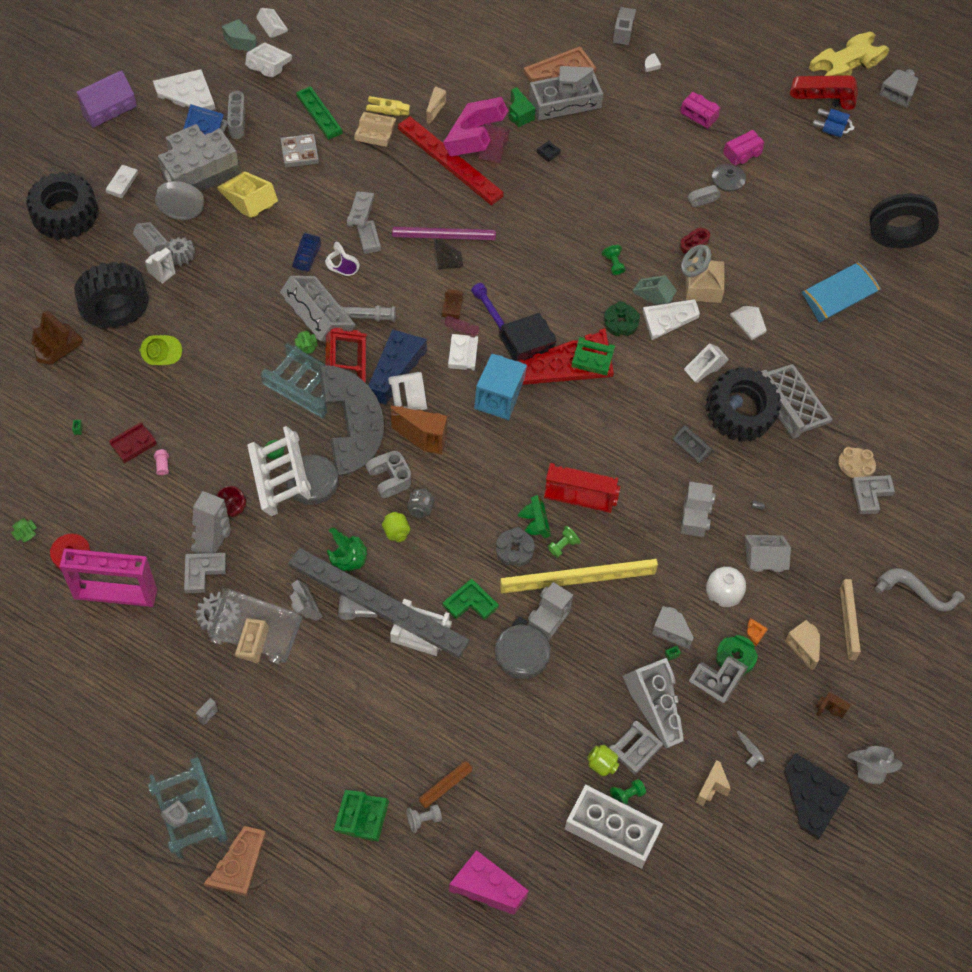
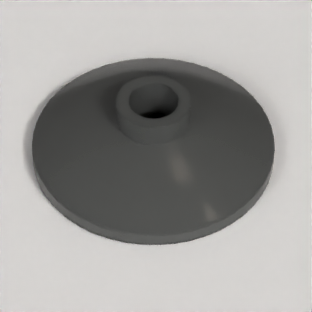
M722 164L714 169L712 180L722 190L736 191L744 186L746 175L736 165Z

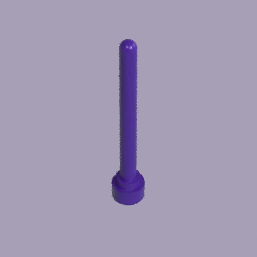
M483 283L474 285L471 292L476 298L481 299L501 330L502 325L505 323L487 297L486 287Z

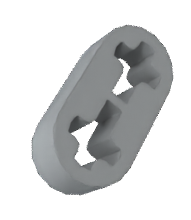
M712 185L691 192L688 195V200L692 207H697L716 201L721 194L718 188Z

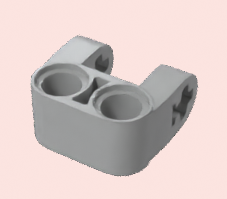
M391 451L375 457L365 465L370 475L388 472L391 479L380 483L377 487L382 498L398 494L411 486L410 469L401 453L397 451Z

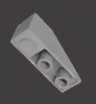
M620 7L613 43L629 45L636 9Z

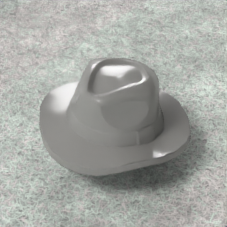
M882 746L867 747L866 750L854 751L847 756V758L857 761L858 779H862L869 784H882L886 779L887 773H892L902 768V762L894 758L893 751Z

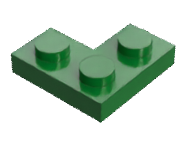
M470 579L442 603V606L455 619L471 607L483 620H486L499 608V604L473 579Z

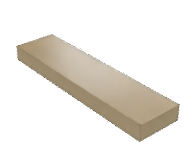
M845 579L840 587L847 654L849 660H856L861 651L852 579Z

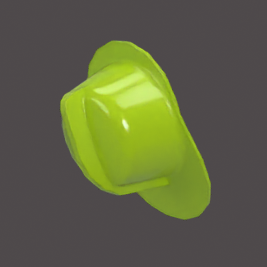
M153 335L144 339L139 351L143 360L148 364L170 365L180 359L182 346L179 340L173 336Z

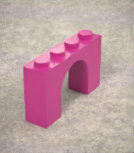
M502 97L472 102L466 105L443 142L450 156L486 150L491 139L485 127L479 126L503 121L508 109Z

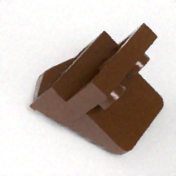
M50 311L42 312L40 327L33 329L31 344L34 346L36 361L51 365L82 344L83 338L70 325L62 324Z

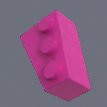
M477 850L449 884V892L469 897L468 899L486 903L488 906L513 915L525 902L529 892Z

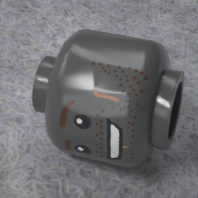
M426 489L414 490L410 494L407 509L413 517L424 518L430 515L432 511L434 497Z

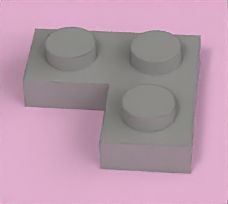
M891 475L854 477L852 480L859 514L879 513L880 507L877 496H892L895 492Z
M226 553L186 554L185 593H205L206 575L226 574Z
M299 580L292 583L294 592L290 595V598L293 602L291 604L293 610L297 614H302L306 618H311L315 621L322 618L323 616L308 585Z

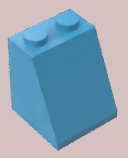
M491 354L476 386L474 409L509 420L525 379L527 365L504 358L503 356Z

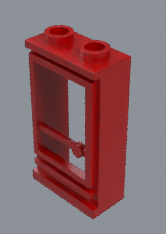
M341 328L331 329L326 335L325 366L357 371V376L366 383L367 334L361 333L358 330L343 331ZM336 340L358 343L357 365L355 367L335 364Z
M550 463L546 477L544 498L611 513L612 506H617L621 486L617 485V477L614 480L612 477L567 467L564 469L562 466L555 467V464Z

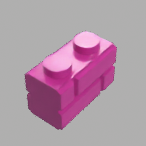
M692 92L683 101L680 113L708 129L718 119L720 107L716 103L708 101L702 95Z
M751 130L725 143L723 153L727 159H730L733 165L744 164L750 158L761 155L764 141L758 137L754 130Z

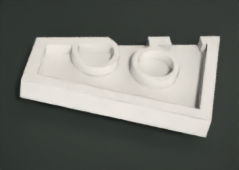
M695 299L643 307V314L651 340L699 318L700 315Z

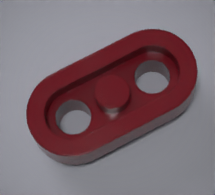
M705 228L695 229L681 239L680 250L686 254L694 246L708 244L710 232Z

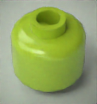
M392 512L385 516L382 528L387 538L396 542L404 541L410 533V525L406 517L398 512Z
M606 745L595 746L587 757L589 767L601 776H607L609 773L614 774L619 767V763H617L618 754Z

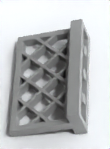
M793 364L767 372V370L761 371L763 372L762 375L768 376L771 379L770 382L778 388L776 392L780 393L781 396L779 401L781 402V410L779 411L778 418L793 439L799 437L802 432L831 423L833 419ZM791 371L794 379L785 376V372ZM771 377H776L780 379V382H774V380ZM783 380L792 383V388L782 385ZM795 385L802 387L804 392L794 389ZM781 390L789 392V397L784 396ZM793 394L802 397V401L792 399ZM805 399L812 401L814 406L804 403ZM790 404L799 406V411L794 410ZM802 409L812 411L811 416L802 413ZM815 413L822 415L824 419L815 418ZM800 418L806 419L810 421V423L808 425H804Z

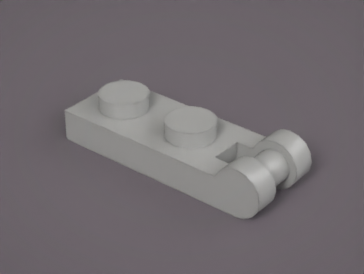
M356 193L350 215L347 218V226L353 227L357 225L360 228L366 227L374 201V193Z

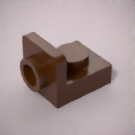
M828 692L826 698L821 696L816 707L819 710L816 715L820 717L822 711L826 708L832 715L843 718L851 704Z

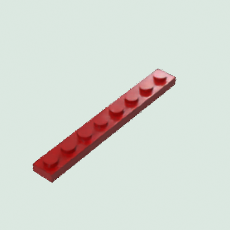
M411 116L398 124L399 131L491 206L504 197V192L459 155L450 156L444 143Z

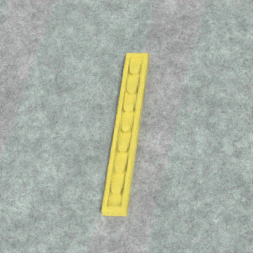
M657 559L501 578L500 590L501 593L542 589L546 586L549 588L553 582L559 586L653 575L656 573L658 563Z

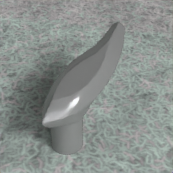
M737 731L747 751L752 755L746 764L753 768L759 761L763 762L764 757L756 746L743 733Z

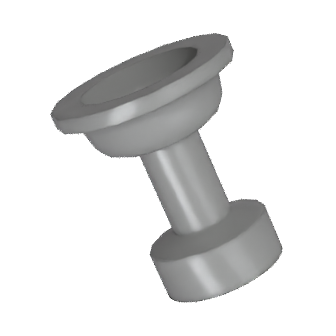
M437 804L430 806V811L421 814L416 810H411V808L406 810L408 823L413 833H416L417 829L421 827V822L431 819L434 823L442 821L441 811Z

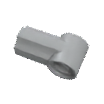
M342 595L339 597V618L352 620L356 617H377V614Z

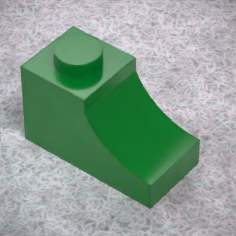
M517 87L511 89L510 101L512 105H510L508 116L510 121L519 128L535 120L536 108Z

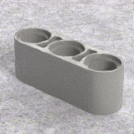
M233 91L229 94L227 123L229 135L233 139L242 138L245 130L246 107L244 94L240 91Z

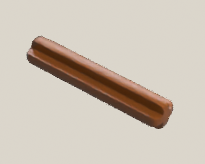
M464 761L419 798L421 805L424 808L431 805L472 771L471 765Z

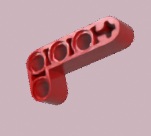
M850 75L798 76L792 80L790 95L795 99L840 98L841 107L846 110H852L856 106L858 96L857 80Z

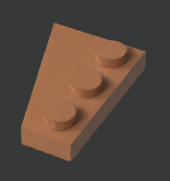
M244 826L229 847V851L222 861H219L216 869L210 878H207L204 885L247 896L266 832Z

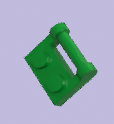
M579 337L571 367L607 376L615 345L610 344L608 346ZM585 347L606 352L607 356L582 349Z

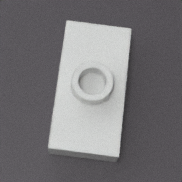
M122 165L107 186L106 193L123 198L137 177L138 170Z

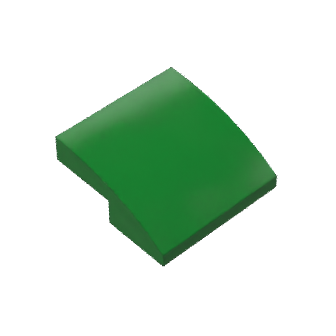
M345 790L334 831L378 842L389 800L382 797L367 796L365 792Z

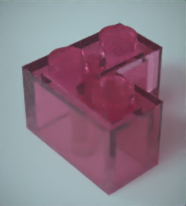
M489 123L486 124L485 129L491 141L486 150L478 151L477 153L480 154L479 158L499 163L502 160L504 146L508 143L511 128Z

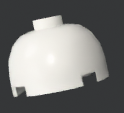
M732 567L716 569L711 573L706 584V593L709 599L719 603V606L722 607L737 605L744 597L746 591V580L743 574Z

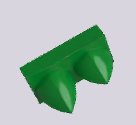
M538 495L531 497L532 503L526 505L519 512L518 516L525 519L535 518L525 529V532L528 534H541L543 538L550 537L551 532L545 504Z

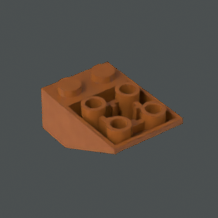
M391 406L392 429L421 450L442 455L447 437V416L440 413L424 412L420 409L413 410L403 406Z

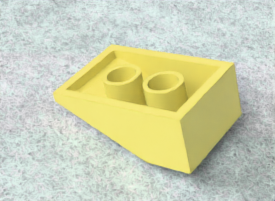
M243 172L217 187L242 214L248 217H255L262 210L271 208L274 203L278 202L272 183L248 172Z

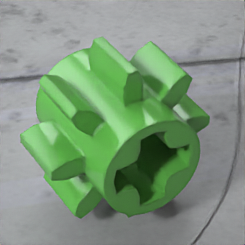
M309 331L300 332L297 338L294 339L297 351L302 350L304 354L312 353L315 347L318 346L315 334L311 335Z
M23 518L12 525L14 531L11 534L17 541L21 539L24 543L36 535L33 530L37 527L31 519L26 521Z

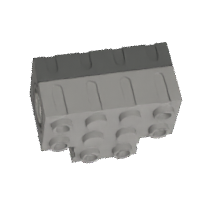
M197 124L167 136L168 152L158 155L162 177L166 183L183 181L191 184L199 191L240 174L236 150L221 129L204 135Z

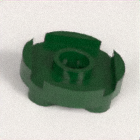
M619 301L605 311L604 326L612 335L620 336V334H626V336H630L638 329L640 314L632 306ZM619 318H624V319H625V322H624V321H620V322H619L618 319H619Z

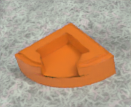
M750 618L747 625V635L749 640L757 646L768 629Z

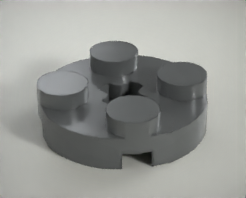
M515 527L503 532L496 541V555L503 564L521 567L531 561L535 545L532 537L527 532ZM512 545H518L519 551L511 550Z

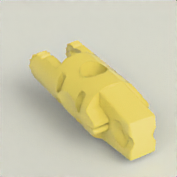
M372 96L368 98V102L372 104L367 105L366 111L394 116L409 115L410 105L404 104L401 101Z

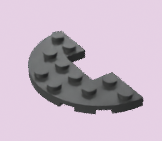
M321 365L318 369L324 404H343L348 437L332 438L330 440L334 465L339 477L359 470L372 459L382 441L384 420L379 401L362 379L345 369Z

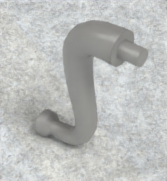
M894 568L885 572L877 579L878 585L875 587L876 592L882 593L884 590H890L898 582L903 583L930 607L942 612L952 610L958 603H962L965 600L964 595L956 591L949 602L943 603L915 575L901 568Z

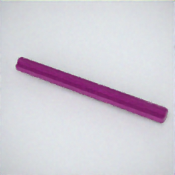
M393 227L392 236L495 240L496 231L487 229Z

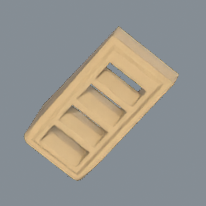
M438 87L433 89L426 111L428 124L434 120L446 103V91Z

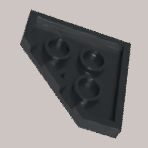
M795 753L784 770L785 778L789 784L790 795L797 812L800 829L819 840L850 787Z

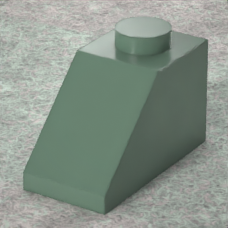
M666 275L641 279L632 290L634 294L655 305L668 304L677 292Z

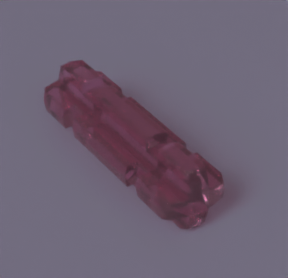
M447 316L445 319V326L454 327L453 329L464 333L469 332L473 336H477L479 333V326L473 324L471 326L470 323L459 319L454 320L451 316Z

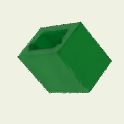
M73 420V434L82 435V421Z
M678 646L670 648L665 652L668 661L679 657L681 654Z

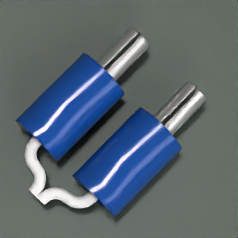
M832 108L830 111L818 109V114L828 117L825 123L818 120L813 121L814 126L823 128L822 132L840 138L843 133H848L854 129L852 121L849 120L850 114ZM849 122V123H850L849 126H850L851 128H849L847 131H844V130H845V126H846L847 123Z

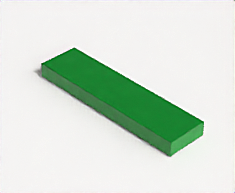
M311 86L296 92L297 98L327 140L343 134L341 127Z

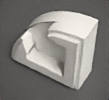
M655 53L648 56L645 60V72L661 68V63Z

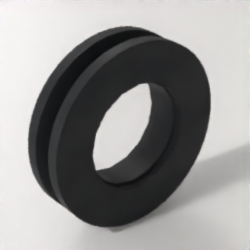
M906 193L888 197L879 202L872 209L869 216L871 236L877 243L890 248H909L920 245L932 238L939 228L936 204L930 198L919 194ZM904 215L920 218L917 223L906 227H894L888 224L890 220Z

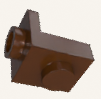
M454 289L445 290L441 317L459 320L463 305L462 291Z

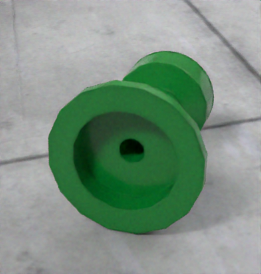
M612 245L602 251V256L612 261L611 272L613 275H620L626 270L624 264L620 263L618 259L622 251L620 245Z
M637 779L631 783L632 787L625 791L621 788L611 787L610 796L627 805L628 798L634 795L637 797L645 795L646 788L642 781Z

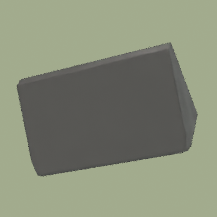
M686 425L673 438L676 443L699 463L714 452L707 443Z

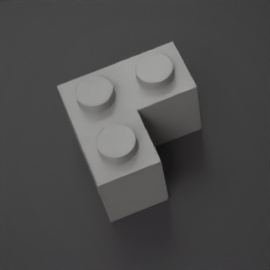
M689 482L684 500L681 534L704 537L705 531H709L711 519L707 518L708 514H711L712 504L714 505L715 493H712L713 485Z
M554 582L549 588L546 586L540 595L542 597L539 603L540 607L537 611L533 610L528 617L529 625L541 630L548 638V641L570 613L573 594Z
M729 656L719 672L702 662L697 666L689 682L725 703L730 698L748 666Z

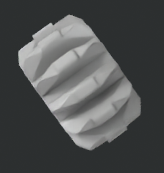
M178 236L177 239L171 238L170 242H166L165 246L171 251L174 266L176 264L182 266L183 263L188 265L189 261L193 260L195 248L191 240H187L186 237L180 239Z

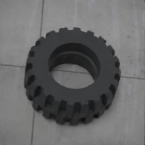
M59 172V174L51 173L48 177L40 178V181H36L32 186L33 188H30L26 197L27 209L33 226L38 232L43 235L45 234L46 237H55L57 240H61V238L71 239L73 236H80L82 232H87L89 226L92 227L98 216V205L93 188L83 177L75 176L74 173L70 172L68 174H65V172ZM62 201L75 202L74 205L65 210H50L53 205Z
M104 262L100 263L99 266H92L90 270L82 273L74 287L80 316L86 322L96 327L118 328L121 325H128L129 322L133 323L137 320V317L140 318L149 303L142 273L135 267L128 266L123 262L120 264L117 262L106 264Z
M737 367L735 370H727L714 383L706 398V411H709L707 416L709 420L713 421L712 426L715 429L718 428L721 435L724 436L726 434L731 440L738 438L739 442H745L747 438L748 441H753L757 437L763 436L775 423L781 410V402H779L781 396L780 393L776 392L777 386L770 382L771 379L768 376H763V372L759 370L755 372L753 368L749 367L746 370L743 367ZM738 392L749 396L755 402L758 414L749 417L736 412L730 404L729 394Z

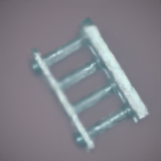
M287 343L285 345L287 357L275 371L264 369L261 372L262 384L323 418L327 414L323 394L316 398L310 393L320 382L318 368L321 365L325 366V364L302 352L297 346ZM293 360L302 364L289 380L280 377ZM308 369L316 372L317 374L304 389L295 386Z
M198 757L190 759L192 767L188 768V771L163 781L156 782L154 775H149L151 783L148 784L151 796L156 795L161 812L178 800L183 804L199 797V799L204 798L206 805L202 806V809L189 813L183 825L205 816L206 818L211 817L213 824L209 825V828L176 840L173 831L177 827L170 826L165 821L171 841L167 842L171 854L176 853L178 859L183 858L180 848L213 836V838L217 836L220 843L228 840ZM191 778L192 780L197 779L199 786L195 787V790L163 802L160 794L161 790Z

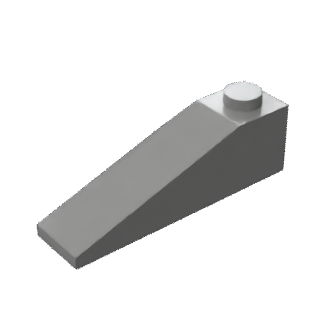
M667 658L623 675L630 695L665 748L684 741L681 718L677 714L676 707L678 697L675 696L673 686L676 684L675 677Z

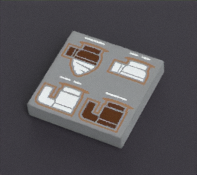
M314 134L281 138L285 167L319 163Z

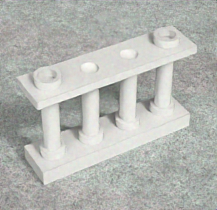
M287 426L283 427L285 438L264 448L255 442L247 445L261 509L271 517L278 514L277 505L281 501L296 494H301L306 499L311 498V486L306 478L298 444L299 436ZM286 445L288 446V454L272 462H266L267 454ZM291 461L293 470L270 480L269 473L271 470ZM295 477L297 486L274 496L273 489L275 486Z

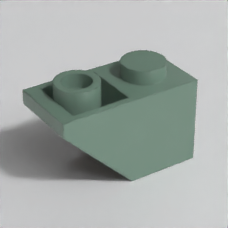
M239 19L222 26L223 38L232 49L251 51L256 48L257 39L255 35L251 34L246 24H243Z

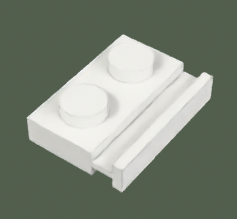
M452 334L448 368L463 370L469 368L475 371L478 336L473 338L468 335Z

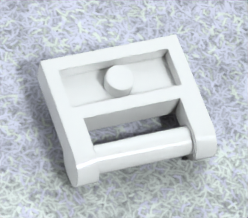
M421 372L388 378L389 384L392 387L395 406H402L399 383L404 382L407 406L403 407L413 410L427 409Z

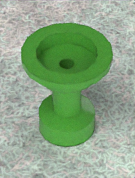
M564 526L563 538L556 544L551 542L547 546L556 558L562 554L561 549L568 543L571 545H579L581 543L575 532L568 526Z

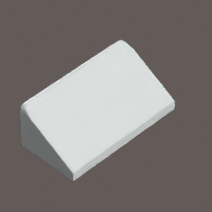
M260 8L257 20L270 38L288 31L274 9Z

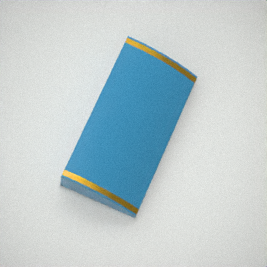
M858 262L804 290L802 294L820 323L875 294L881 288L870 272Z

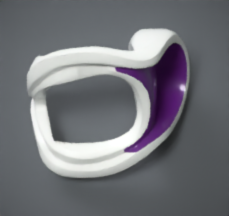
M335 242L333 247L335 251L329 254L325 260L327 268L345 276L354 275L360 268L359 261L354 256L347 255L341 244ZM340 254V264L335 266L331 259Z

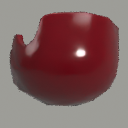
M226 486L220 489L216 495L224 499L228 517L238 516L247 506L244 493L236 486Z

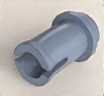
M737 394L735 396L732 395L729 401L733 409L741 408L743 399Z

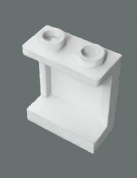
M403 600L402 603L449 629L451 628L450 613L446 612L442 616L413 607L412 601ZM394 624L390 633L391 642L437 656L438 647Z

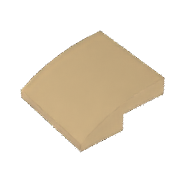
M363 112L354 140L387 147L396 118Z

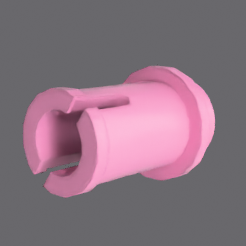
M162 449L157 450L154 454L156 473L158 475L169 473L167 460L169 454L166 450Z

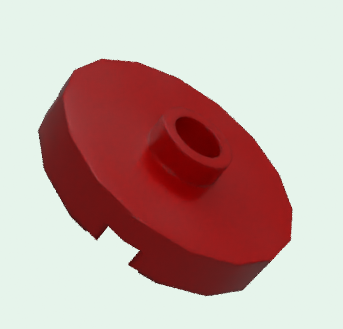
M65 534L57 538L52 544L50 557L54 565L60 569L64 549L91 551L87 540L81 535Z

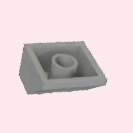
M745 535L746 561L750 569L756 572H762L764 569H771L774 572L789 570L791 547L784 536Z

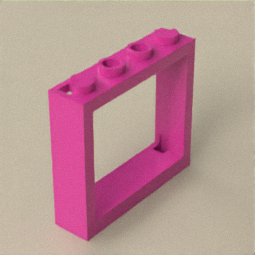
M64 549L60 569L74 599L148 607L154 606L157 587L146 556ZM137 562H142L140 567H136ZM78 572L137 578L140 586L81 580ZM80 585H86V589L81 588Z

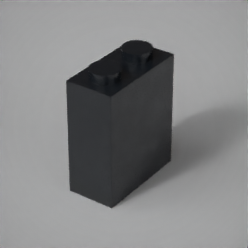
M540 313L502 325L498 335L514 361L527 360L535 354L548 352V349L555 347L557 342L555 334L551 332L547 321Z

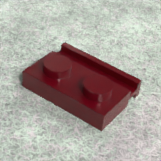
M142 422L109 440L110 446L113 447L124 464L157 445L156 440Z

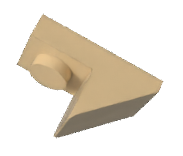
M716 760L696 803L704 806L706 800L711 801L715 791L728 796L731 789L721 762Z

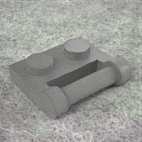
M634 721L629 731L615 745H611L609 748L616 752L618 760L636 775L663 747V743L642 724ZM636 734H640L641 738L624 754L621 750Z

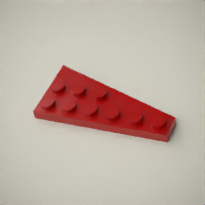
M605 328L599 330L596 334L591 335L590 333L584 337L587 341L608 345ZM572 340L548 349V352L543 354H535L530 359L519 360V362L527 365L522 385L613 377L612 360L607 376L573 368L571 366L578 340ZM585 347L582 349L607 356L606 352Z

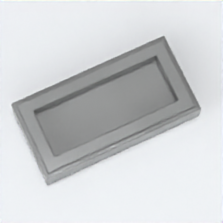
M367 221L365 228L357 226L363 253L381 251L374 221Z

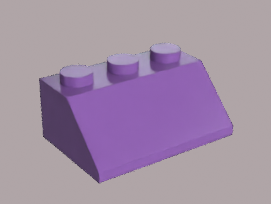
M122 70L77 91L82 114L92 128L137 107L134 93Z

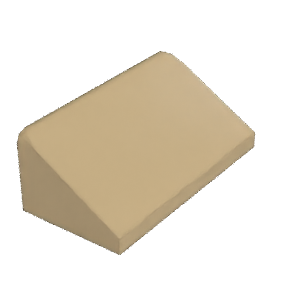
M246 618L235 653L236 657L254 663L259 662L269 630L266 621Z

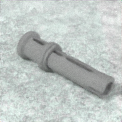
M379 305L375 306V308L341 306L350 318L375 319L377 322H380V320L395 322L396 319L395 306H392V308L380 307Z

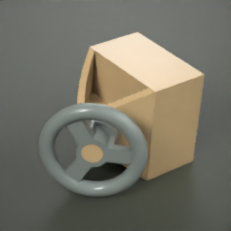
M706 245L694 246L686 253L682 260L681 270L686 276V300L695 299V301L721 303L724 294V262L710 261L711 250ZM704 251L706 253V258L702 256ZM695 252H697L692 259H689Z

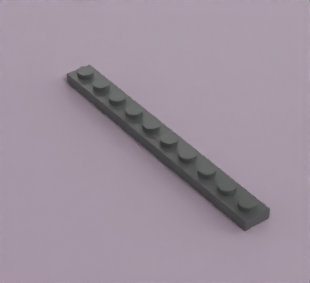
M301 548L298 549L289 561V567L460 659L470 644V640Z

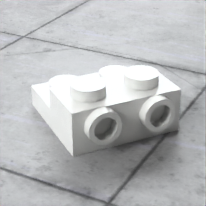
M263 43L247 52L245 65L250 69L260 71L265 76L274 77L282 72L283 65L292 60V55L272 45Z

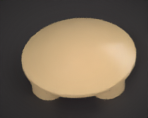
M846 447L838 459L840 469L851 478L870 477L876 469L873 453L868 449Z

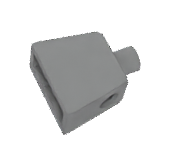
M900 69L896 70L884 81L879 95L904 107H908L918 78L915 77V73L911 69L906 70V72Z

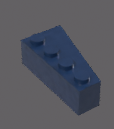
M392 329L369 383V387L379 403L386 405L393 396L388 378L408 374L419 363V359L427 352V339Z

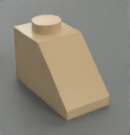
M805 620L788 633L785 642L811 670H814L819 662L820 634L813 624Z

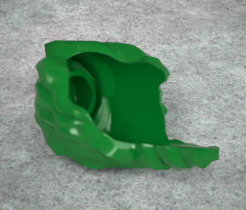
M330 528L329 532L332 533L334 540L339 545L338 549L333 552L329 549L327 550L331 565L347 572L364 566L368 554L367 547H365L363 541L356 536L348 538L342 532H338L336 528Z

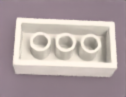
M585 784L566 821L565 830L642 869L663 824Z

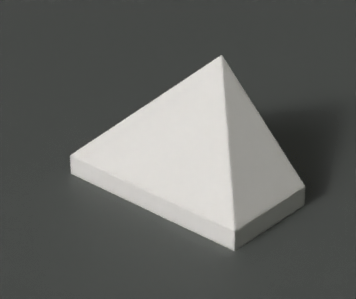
M743 306L730 313V316L751 340L766 333L767 330L759 307Z

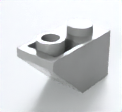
M560 66L558 93L575 94L592 82L593 68Z

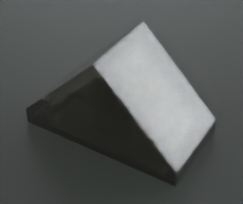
M438 239L434 240L436 270L463 267L460 251Z

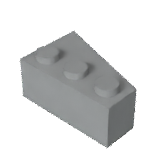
M202 491L193 506L192 525L196 526V532L192 533L195 543L191 546V551L198 554L216 553L224 538L229 536L231 527L224 499Z

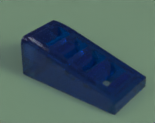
M308 233L303 234L292 268L310 271L321 246L319 236Z

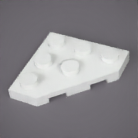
M201 69L153 81L158 98H167L172 100L174 104L182 107H190V104L209 110L215 109V104Z

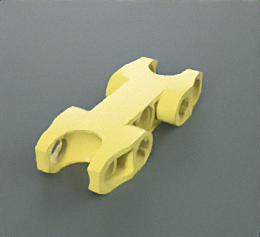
M873 32L858 34L852 37L847 42L846 48L841 51L835 52L832 48L821 52L810 62L809 69L813 72L825 70L827 73L824 76L851 75L852 69L861 64L866 68L877 65L887 56L889 48L885 45L880 47L872 46L871 44L876 36Z

